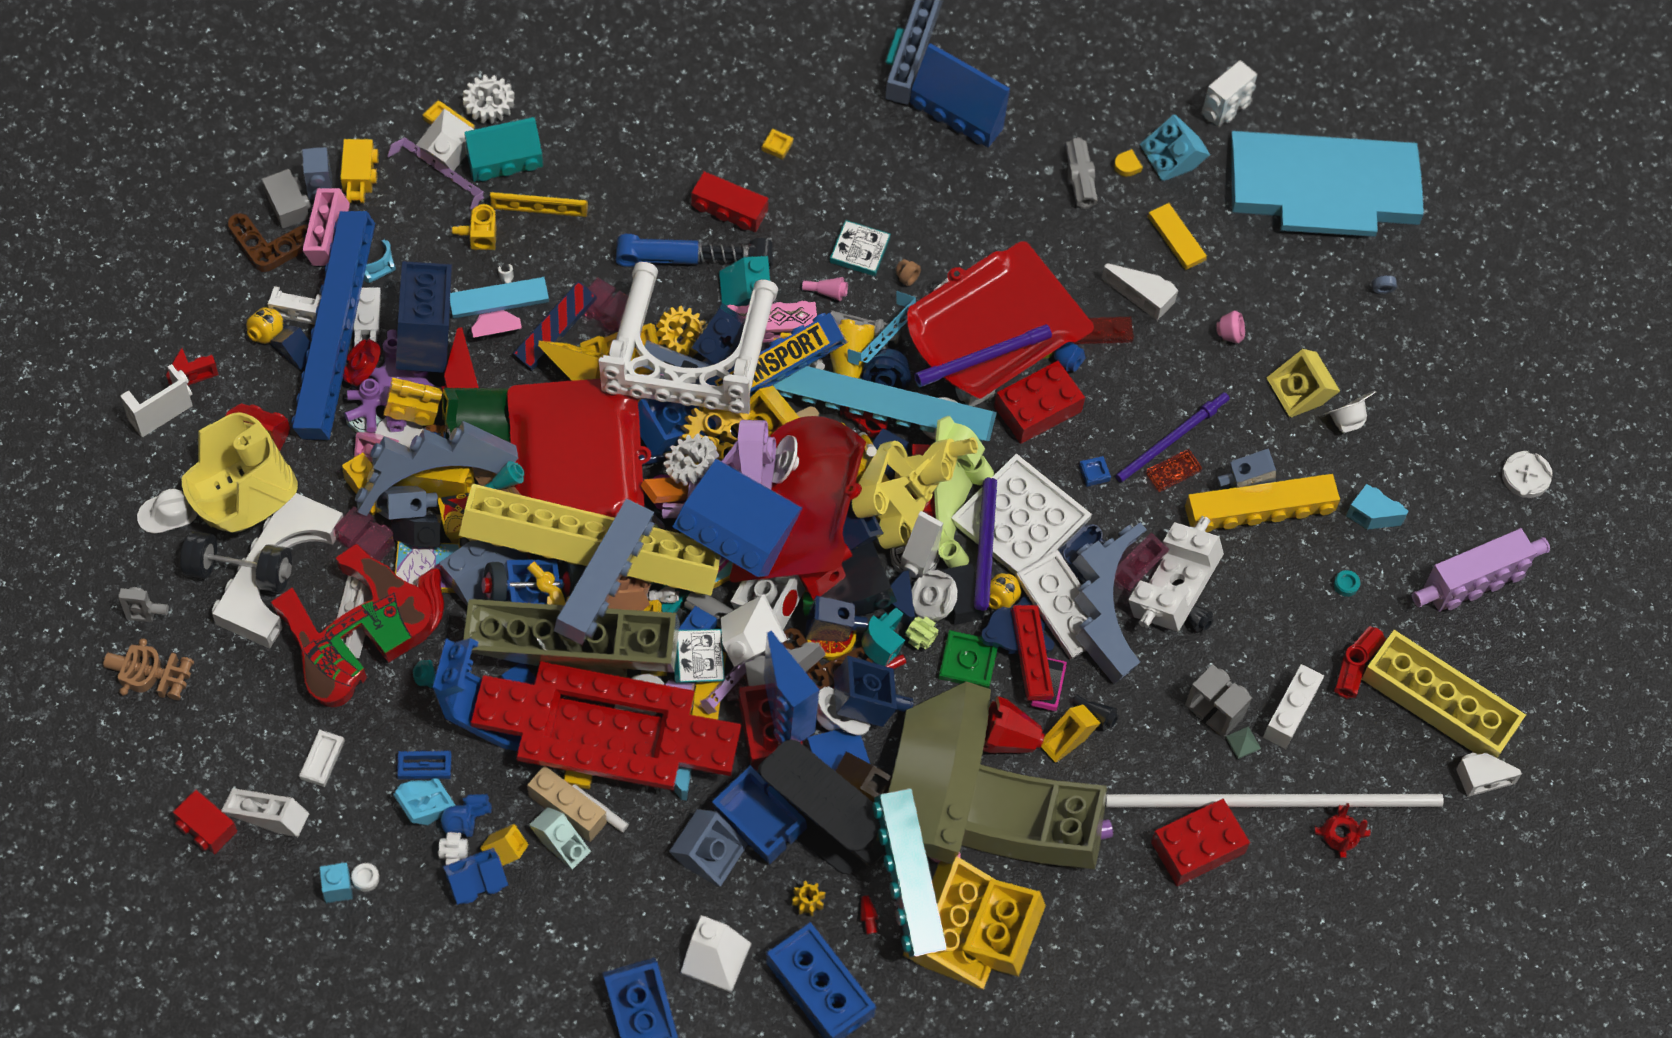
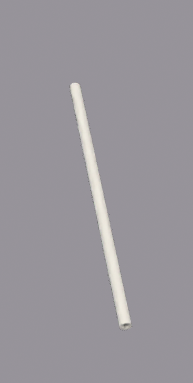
M1106 794L1105 807H1206L1223 798L1228 807H1339V805H1345V803H1349V807H1443L1442 794Z

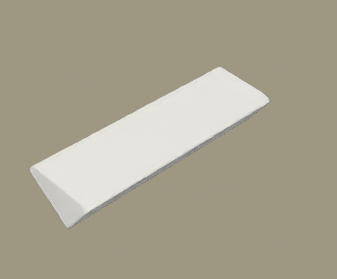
M349 575L337 619L351 609L373 599L370 590L362 582ZM360 626L353 630L352 636L348 637L346 635L342 638V641L356 659L360 657L366 635Z

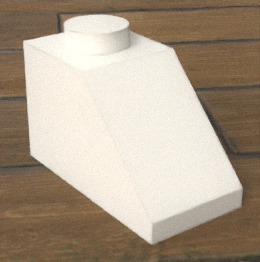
M1470 753L1465 755L1456 769L1468 797L1516 784L1521 776L1520 769L1487 753L1480 755Z

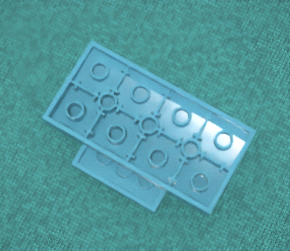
M1232 131L1233 213L1281 216V230L1361 236H1376L1377 222L1420 225L1424 212L1417 143Z

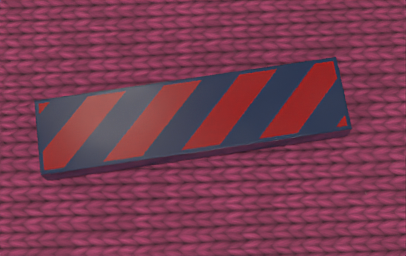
M578 281L513 354L533 371L547 355L538 346L539 341L559 342L598 297Z

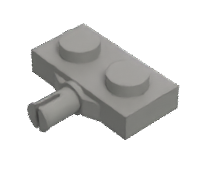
M138 587L120 589L119 600L127 620L153 622L154 614H168L169 605L151 602L147 591Z

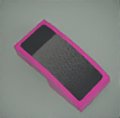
M1047 658L1054 697L1052 700H1032L1031 706L1057 711L1067 662Z

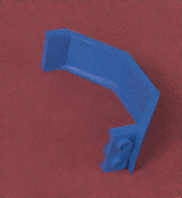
M472 638L456 643L446 639L433 684L445 719L503 749L518 751L522 736L471 727V720L482 679L469 672L472 669L470 666L473 665V661L469 658L472 649L478 647L479 642Z

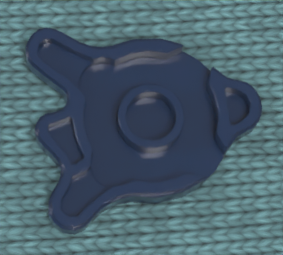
M1027 595L1018 604L1012 605L1010 608H998L992 614L987 627L983 629L980 635L983 644L996 648L1000 646L1009 650L1008 654H1019L1011 609L1017 605H1033ZM1040 618L1046 653H1049L1054 647V642L1044 634L1045 621Z

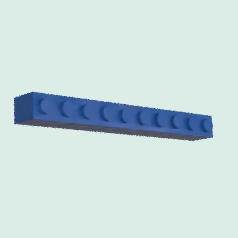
M340 211L338 221L335 222V236L330 244L331 254L329 263L325 267L326 277L324 284L321 286L320 304L316 308L317 318L315 327L311 331V346L306 354L307 364L305 371L302 373L301 392L297 395V410L292 418V427L301 439L330 440L375 228V222L367 211Z

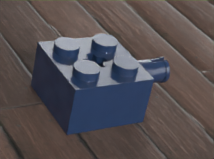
M723 303L715 311L692 345L694 350L703 355L704 359L702 362L709 365L720 363L734 353L740 343L746 320ZM728 335L731 337L730 342L725 343L722 341L723 337L726 338Z
M847 656L834 673L837 715L883 727L896 710L905 713L906 710L913 707L912 697L896 694L893 668Z

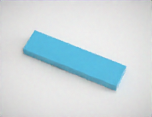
M545 277L450 293L453 319L549 302Z

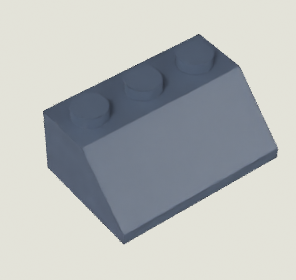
M471 540L439 562L441 577L468 607L469 599L484 600L482 579L487 563L501 562L504 565L507 560H529L526 553L520 552L517 549L505 546L498 547L480 540Z

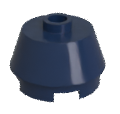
M880 350L868 363H865L863 380L905 390L911 382L908 360L897 350Z

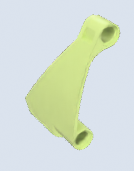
M946 416L937 421L936 441L945 439L959 441L974 437L978 443L977 453L958 456L952 479L940 482L934 490L936 519L943 523L938 553L949 568L967 565L969 557L960 544L954 540L956 526L951 517L964 505L972 485H983L985 478H992L994 476V470L983 456L985 448L976 434L967 426L957 424L950 416Z

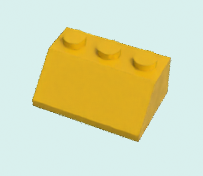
M774 386L760 388L750 398V415L747 420H766L768 423V437L787 422L800 418ZM732 426L738 433V429L735 426Z
M990 879L963 951L993 970L1019 976L1045 909L1041 892Z

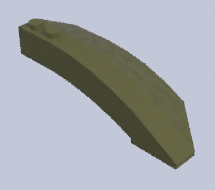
M970 682L962 683L906 710L898 753L888 793L906 789L912 790L926 856L950 864L954 862L960 853L978 777L989 713L991 689ZM879 834L876 836L877 841H880Z
M980 764L961 845L1014 859L1095 869L1100 849L1107 786L1031 777Z

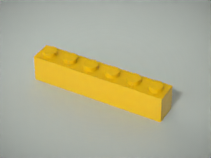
M1333 474L1189 494L1185 509L1190 527H1196L1200 517L1204 516V518L1210 519L1205 532H1210L1217 528L1233 529L1238 525L1245 524L1254 526L1265 521L1280 522L1292 517L1302 519L1313 514L1328 515L1336 511L1340 497Z

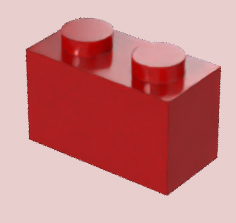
M197 790L173 811L176 827L184 834L189 832L195 837L194 842L202 850L206 851L209 849L214 855L237 833L235 823Z

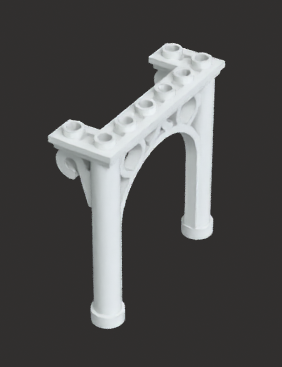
M648 262L636 263L632 272L633 281L617 338L612 341L609 356L604 355L603 358L600 357L599 359L602 392L749 414L750 391L772 303L777 297V285L769 280H758L755 282L741 340L731 356L720 363L708 367L683 368L664 363L655 358L647 351L641 341V331L658 270L653 264ZM634 347H636L640 357L634 358L631 361ZM649 365L654 370L650 375L634 372L636 368ZM735 366L734 374L732 375L727 370ZM660 372L663 373V374H664V378H666V379H668V380L659 379V378H660ZM716 375L723 379V385L721 386L709 385L705 382L708 378ZM696 379H699L700 385L692 383H696Z

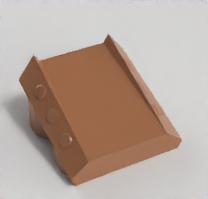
M621 576L618 581L621 583V586L616 596H610L607 600L610 603L609 609L643 611L650 604L647 594L651 584L639 578Z

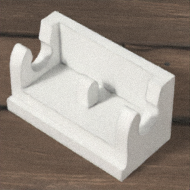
M277 286L273 288L270 300L268 301L269 308L277 310L283 319L315 325L317 318L316 308L320 304L321 295H317L316 299L282 293V291H279L280 287Z

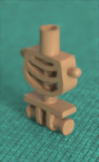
M140 639L139 645H130L126 657L109 652L106 654L103 664L104 668L120 671L118 679L120 684L124 686L120 689L121 695H126L128 689L139 693L146 692L155 684L158 678L161 680L157 688L159 697L164 698L170 686L172 688L167 696L174 700H180L181 691L187 686L183 679L190 678L191 673L189 670L194 664L192 659L182 657L180 667L178 668L176 667L179 661L175 653H171L166 668L162 669L157 651L153 647L146 646V639ZM149 657L154 658L153 666L150 665Z

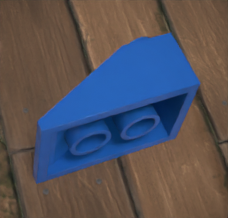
M648 398L641 399L638 402L640 436L651 451L652 456L672 451L671 445H679V436L686 434V431L682 430L681 426L689 425L684 418L688 415L693 416L691 410L693 408L699 409V406H686L681 403L668 401L660 402ZM708 418V426L714 430L716 423L712 418Z
M655 957L603 972L621 1038H678Z

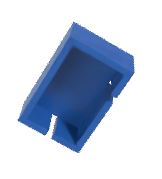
M751 766L712 801L714 811L769 865L786 849V841L791 845L807 829L806 819L772 786L768 787L767 782Z

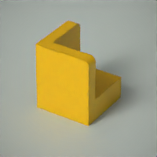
M512 824L490 834L480 849L486 851L494 848L500 858L501 865L504 866L519 859L529 844L516 825Z

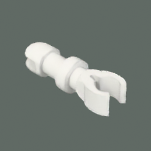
M667 586L659 592L657 590L649 591L647 598L648 601L659 600L664 603H673L679 601V591L675 592L674 588Z

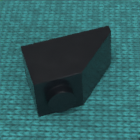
M441 514L391 519V539L412 546L440 547L443 539Z

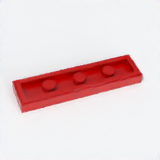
M1038 605L1013 606L1011 611L1027 700H1052L1054 693Z

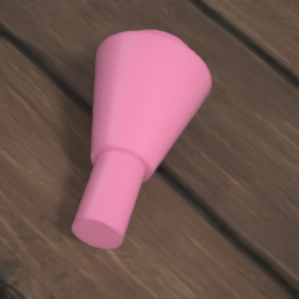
M843 277L819 282L803 281L802 290L815 291L841 301L843 297L847 296L848 283L844 282Z

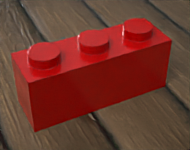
M704 171L691 193V206L700 212L710 213L722 221L736 224L743 230H750L756 233L768 212V198Z

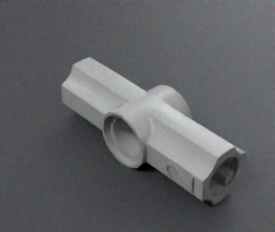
M1073 138L1071 141L1066 142L1065 146L1069 163L1068 180L1070 185L1073 184L1076 205L1086 209L1097 204L1094 184L1095 168L1093 162H1090L1086 141L1081 138Z

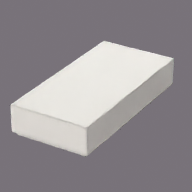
M319 730L299 775L300 779L325 787L345 742L344 737Z

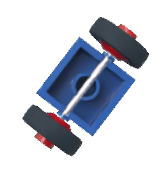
M507 560L504 565L501 562H489L485 566L482 579L484 600L546 604L549 594L537 587V579L527 569L535 561L544 572L548 571L554 575L555 582L553 585L560 588L566 602L567 597L572 594L584 573L583 566L565 562L562 567L561 579H559L557 560Z

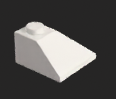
M443 109L416 146L454 171L467 154L464 132L474 129L446 109Z
M765 594L721 617L722 644L734 667L749 662L753 658L765 653L766 636L770 630L781 643L788 640Z
M701 915L692 936L681 974L732 993L751 943L726 924Z

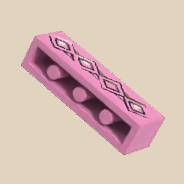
M800 301L797 303L784 304L777 302L772 304L763 342H772L774 338H780L781 332L791 333L792 330L801 325L806 327L813 323V318L817 316L816 303ZM727 305L746 319L749 305ZM729 335L726 338L723 337L722 341L725 343L730 342L731 337Z

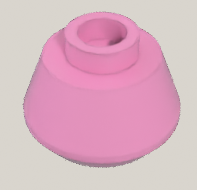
M1235 310L1222 316L1220 322H1217L1218 336H1222L1225 341L1240 343L1245 337V324L1242 314Z

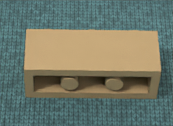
M546 766L529 782V797L545 809L549 807L563 813L576 832L587 841L591 842L607 824L606 811Z

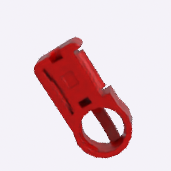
M840 406L839 415L844 414L859 425L858 429L865 432L868 437L876 438L883 428L887 430L888 421L872 418L873 413L864 411L863 415L849 412L850 407ZM871 420L881 430H871L867 427L866 423Z

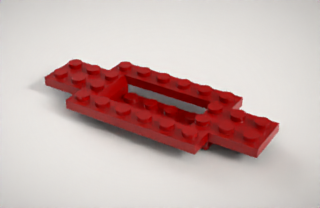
M541 661L535 685L483 675L471 720V727L522 736L517 761L674 790L679 767L731 776L741 730V724L690 715L695 695L694 690ZM561 694L663 713V718L562 699Z

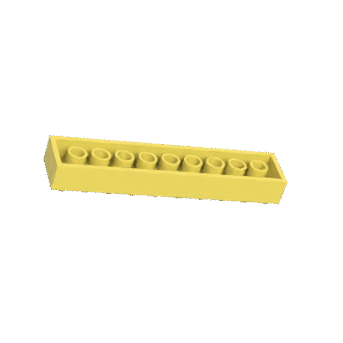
M472 484L459 536L473 541L488 542L498 547L505 546L517 549L523 553L530 552L542 555L548 559L555 558L574 565L588 566L615 518ZM655 527L649 537H643L641 542L644 545L638 557L632 556L630 562L633 564L626 577L639 578L649 583L656 582L674 589L681 588L693 591L699 595H712L719 569L720 555L687 535Z

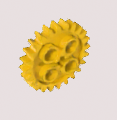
M699 406V409L693 408L691 410L693 416L688 415L684 418L689 425L681 426V429L686 431V434L679 436V439L686 440L687 435H690L693 439L696 434L700 435V431L708 435L709 440H712L716 446V451L719 454V457L716 459L722 461L724 459V450L730 451L734 446L731 443H736L738 437L732 436L730 432L731 426H735L739 431L740 421L747 420L750 413H733L727 410L708 409ZM708 418H712L715 421L716 428L714 430L708 426ZM720 435V439L727 442L719 444L720 440L715 438V436Z

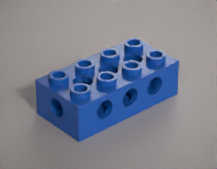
M811 922L767 952L766 964L823 1038H845L875 1016V1004ZM806 961L810 963V965L802 966L799 964V962ZM823 982L827 986L818 987L815 985V983ZM834 1003H839L843 1007L840 1009H836L831 1005Z

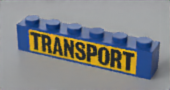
M831 313L819 314L813 318V323L806 327L801 325L791 331L792 335L785 339L778 338L769 344V348L760 351L750 398L758 389L777 384L848 343ZM735 366L727 370L732 375L734 374ZM717 375L705 381L709 385H723V379Z

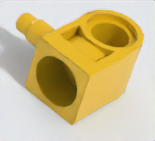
M486 204L476 206L471 213V226L452 227V234L469 235L471 249L495 250L497 227L494 209Z

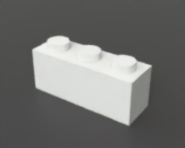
M1302 664L1300 665L1263 738L1287 749L1324 675Z

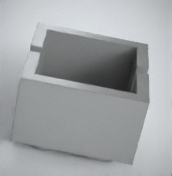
M1212 664L1192 684L1185 706L1201 720L1215 707L1219 710L1206 724L1221 737L1225 738L1244 718L1252 697L1243 686L1235 683L1232 684L1229 675L1224 670L1218 669Z

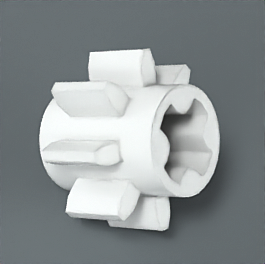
M448 832L447 839L440 838L439 859H446V865L467 858L468 840L461 839V833Z

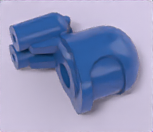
M467 795L463 798V805L446 808L441 816V825L446 834L448 832L465 834L466 837H472L475 817L491 813L492 811L488 795Z

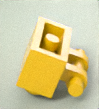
M392 377L387 393L384 416H389L396 420L402 419L415 422L418 425H433L439 401L442 397V391L440 388Z

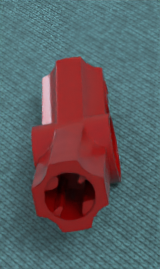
M1369 626L1358 640L1348 647L1341 661V669L1334 691L1340 697L1347 699L1357 697L1365 665L1387 640L1383 632L1377 627ZM1350 658L1358 659L1359 663L1353 662Z

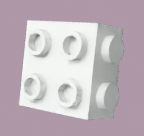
M1238 61L1208 87L1202 110L1205 118L1220 127L1225 121L1227 123L1230 122L1237 111L1248 107L1252 101L1251 94L1256 87L1257 74L1242 61Z

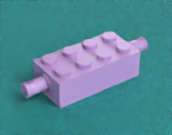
M1522 528L1436 564L1424 585V589L1413 592V601L1417 607H1422L1433 601L1439 612L1447 608L1448 610H1453L1465 600H1476L1486 591L1491 590L1494 592L1502 588L1507 582L1512 581L1515 583L1526 576V571L1532 565L1533 559L1548 553L1550 545L1544 537L1530 543Z

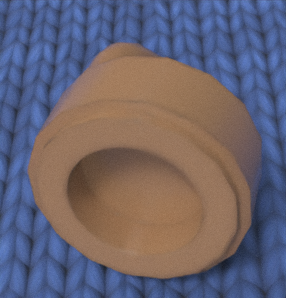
M906 259L899 261L896 267L899 281L906 286L912 285L921 272L918 264L913 261L909 262Z

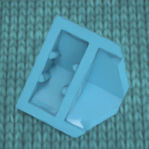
M436 778L431 779V781L413 780L400 784L394 793L395 798L412 823L429 825L441 818L446 808L456 806L439 779Z

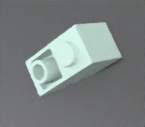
M547 807L529 824L540 841L570 869H573L591 852L565 815L559 811Z

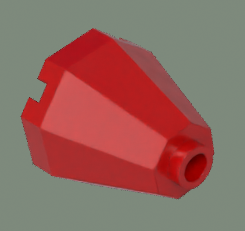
M997 696L995 698L996 702L992 701L989 705L983 751L989 753H1032L1036 748H1040L1044 741V733H1042L1041 726L1009 700Z

